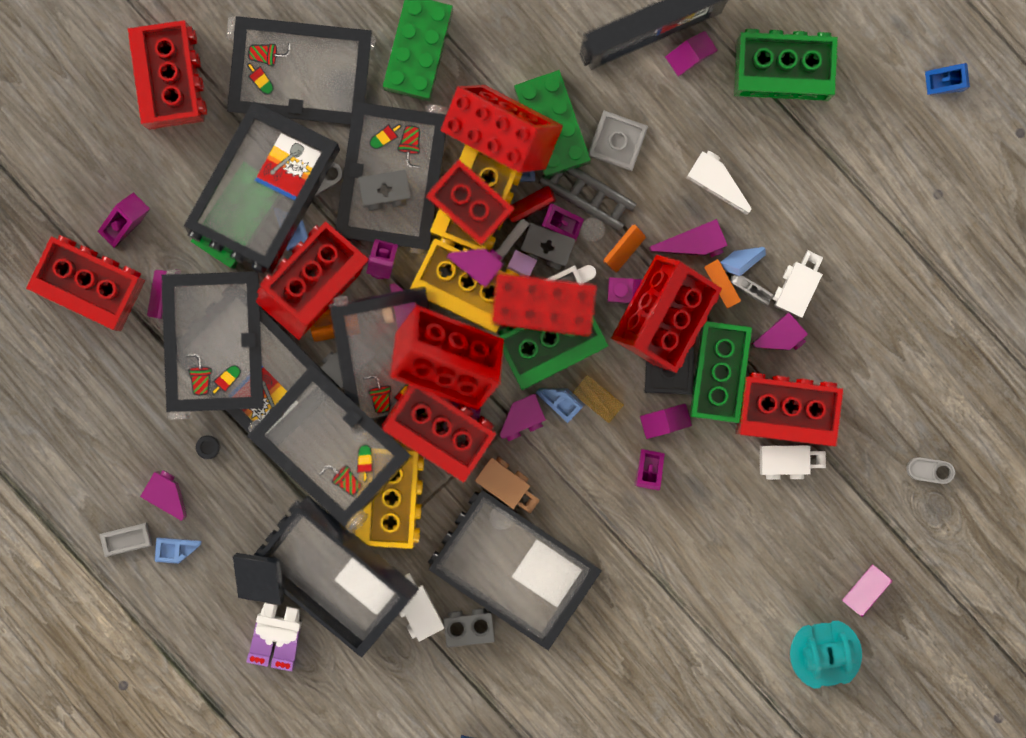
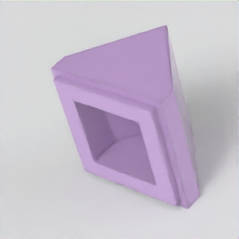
M515 250L507 269L519 274V276L530 277L537 260Z

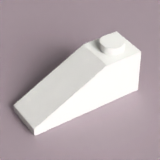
M702 151L686 178L748 215L752 208L724 164L719 161L720 157L711 151H708L707 154Z

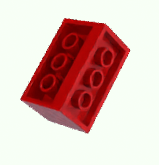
M185 20L127 28L141 124L149 130L205 122L204 115H207L208 112L206 101H203L201 97V92L204 91L202 77L199 76L197 68H201L199 54H196V50H194V44H197V35L193 27L189 26ZM171 48V51L165 55L166 49ZM174 71L173 77L168 78V74ZM174 95H178V99H176L175 102H172L171 98H173Z
M487 85L457 86L441 131L507 167L522 173L547 168L563 125Z
M326 221L320 227L315 225L308 233L309 237L305 242L300 241L294 247L289 259L284 258L277 265V270L273 276L267 275L260 283L261 287L257 291L259 295L256 303L298 340L305 335L330 306L361 275L369 260Z
M59 235L58 239L51 236L26 289L103 326L121 332L146 281L140 278L142 273L127 266L121 269L119 268V262L104 255L100 259L97 257L98 252L83 245L79 249L75 247L77 242L62 235ZM66 266H69V272L65 274L64 269ZM91 275V282L86 285L85 280ZM112 286L113 292L108 295L107 289Z
M656 255L610 339L652 365L677 373L678 369L684 364L690 347L694 345L701 327L706 323L710 310L718 301L722 288L681 261Z
M498 273L492 325L589 337L596 285Z
M416 305L395 334L390 378L479 410L500 384L504 339Z
M749 373V376L745 377L740 422L737 423L736 434L828 446L837 445L843 389L837 388L838 383L820 382V386L813 385L814 380L796 379V383L789 382L790 377L773 376L772 380L765 379L766 374ZM765 397L770 402V407H767L766 410L761 405V401H764ZM789 400L794 405V409L790 413L785 408V404H788ZM813 403L815 404V407L818 409L817 413H814V416H812V412L809 411V407H812Z
M409 384L382 424L383 431L462 482L466 481L496 435L493 423L483 416H480L479 419L473 416L474 412L468 406L462 404L458 406L449 399ZM424 407L426 415L418 417L416 409ZM445 421L447 427L438 430L436 423ZM466 434L467 440L458 443L457 436Z

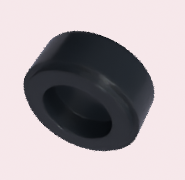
M203 436L196 443V452L203 459L215 458L220 452V443L213 436Z

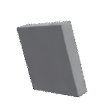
M603 110L588 154L592 158L633 171L648 126Z

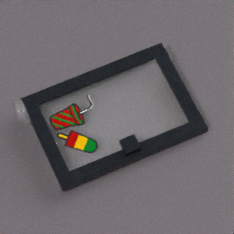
M229 16L227 40H234L227 112L246 114L254 101L290 119L351 125L354 101L365 103L370 50H375L376 36H372V30Z
M354 101L335 228L344 238L374 242L375 239L398 244V246L409 247L411 253L424 254V250H429L432 236L430 230L434 222L436 206L427 199L426 195L440 181L446 133L442 132L441 128L449 108L426 105V110L423 112ZM406 169L411 196L410 200H406V205L392 207V203L382 204L383 209L369 211L368 207L363 208L358 177ZM382 185L378 193L388 197V192L392 190L387 189L386 185Z
M181 269L166 270L167 275H161L167 420L191 419V411L264 408L260 306L256 303L259 295L257 293L259 289V272L181 274Z
M425 286L348 301L346 296H340L334 299V304L329 305L344 394L381 428L390 411L408 386L406 383L390 378L395 334L416 305L429 310ZM424 407L416 409L418 417L426 415ZM357 424L354 428L351 427L354 441L365 442L374 439L361 425Z
M311 365L261 421L256 419L248 427L250 433L247 437L351 533L357 531L367 520L368 515L363 510L412 457L411 454L388 433L383 431L374 420L314 365Z

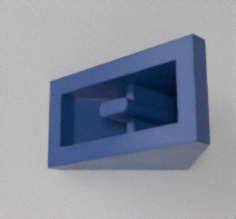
M967 63L925 71L927 95L964 92L970 87Z

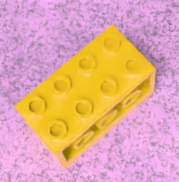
M465 144L459 160L484 182L485 179L483 177L492 174L495 181L487 185L506 202L511 204L514 193L511 192L513 185H519L523 173H519ZM440 209L430 230L432 235L439 238L444 237L456 245L469 250L485 249L489 252L493 249L496 238L492 235L481 247Z
M441 237L440 240L435 238L410 289L425 286L429 302L497 335L501 326L492 325L495 297L487 299L483 291L485 289L489 290L492 287L495 293L498 273L519 276V274L509 269H506L505 272L500 270L486 288L473 278L474 286L464 288L462 280L468 279L471 276L447 258L449 253L460 252V250L454 248V242L444 237ZM463 247L462 251H469V249ZM451 267L450 270L453 274L451 276L447 275L446 278L442 277L441 268Z
M371 448L373 472H368L367 482H363V473H359V482L362 484V487L358 491V495L394 457L387 449ZM406 450L412 457L398 471L400 476L396 477V480L391 479L368 506L356 515L355 535L368 546L413 549L415 543L420 541V528H416V519L421 518L422 504H417L418 495H421L423 492V480H419V471L424 470L425 457L420 456L414 450ZM391 491L395 492V495L399 497V500H396L394 504H391L390 500L387 499V495H390ZM390 516L397 520V524L393 525V528H390L389 524L385 523V520Z

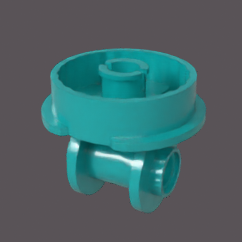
M843 622L816 623L803 626L796 633L790 647V661L795 674L809 687L816 689L821 688V686H832L839 683L847 684L854 679L860 669L862 648L855 632Z

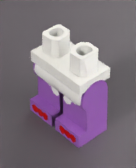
M265 602L261 613L257 615L246 663L268 667L271 662L274 643H276L271 668L292 672L295 666L302 621H299L300 608L287 606L284 618L276 616L278 604Z

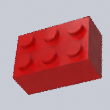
M460 160L451 167L426 195L427 199L481 247L514 211V208Z

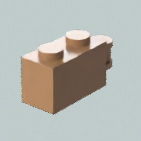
M499 456L496 460L491 457L475 479V482L512 509L519 505L531 514L540 500L527 491L530 487L527 483L529 478L519 471L515 474L507 469L510 464ZM524 494L530 497L525 505L520 502Z

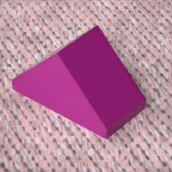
M703 31L683 42L665 58L677 77H679L718 50L707 33Z
M550 203L542 227L577 240L584 219Z
M686 403L640 416L646 439L692 426Z
M641 449L635 486L660 491L665 453Z

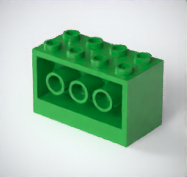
M745 29V32L740 33L736 42L734 96L829 101L835 95L838 37H832V33L819 32L817 36H808V32L794 31L793 35L783 34L784 31L769 30L768 34L759 33V29ZM759 57L766 61L764 65L758 62ZM782 59H786L790 64L788 66L784 65ZM806 60H810L813 63V66H808V64H806Z
M592 317L589 337L549 332L550 335L554 334L556 336L553 340V345H550L549 342L544 343L543 339L546 337V331L506 327L498 332L499 337L504 339L503 355L521 390L608 347L594 317ZM525 343L535 347L532 350L533 355L529 356L527 353H522L521 350L524 349Z

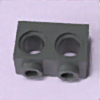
M486 608L472 609V614L464 615L462 611L448 612L447 617H444L447 648L495 642L492 612H487ZM479 619L485 620L488 624V628L483 632H479L474 628V623ZM454 622H460L464 626V631L459 635L453 634L450 630V626Z

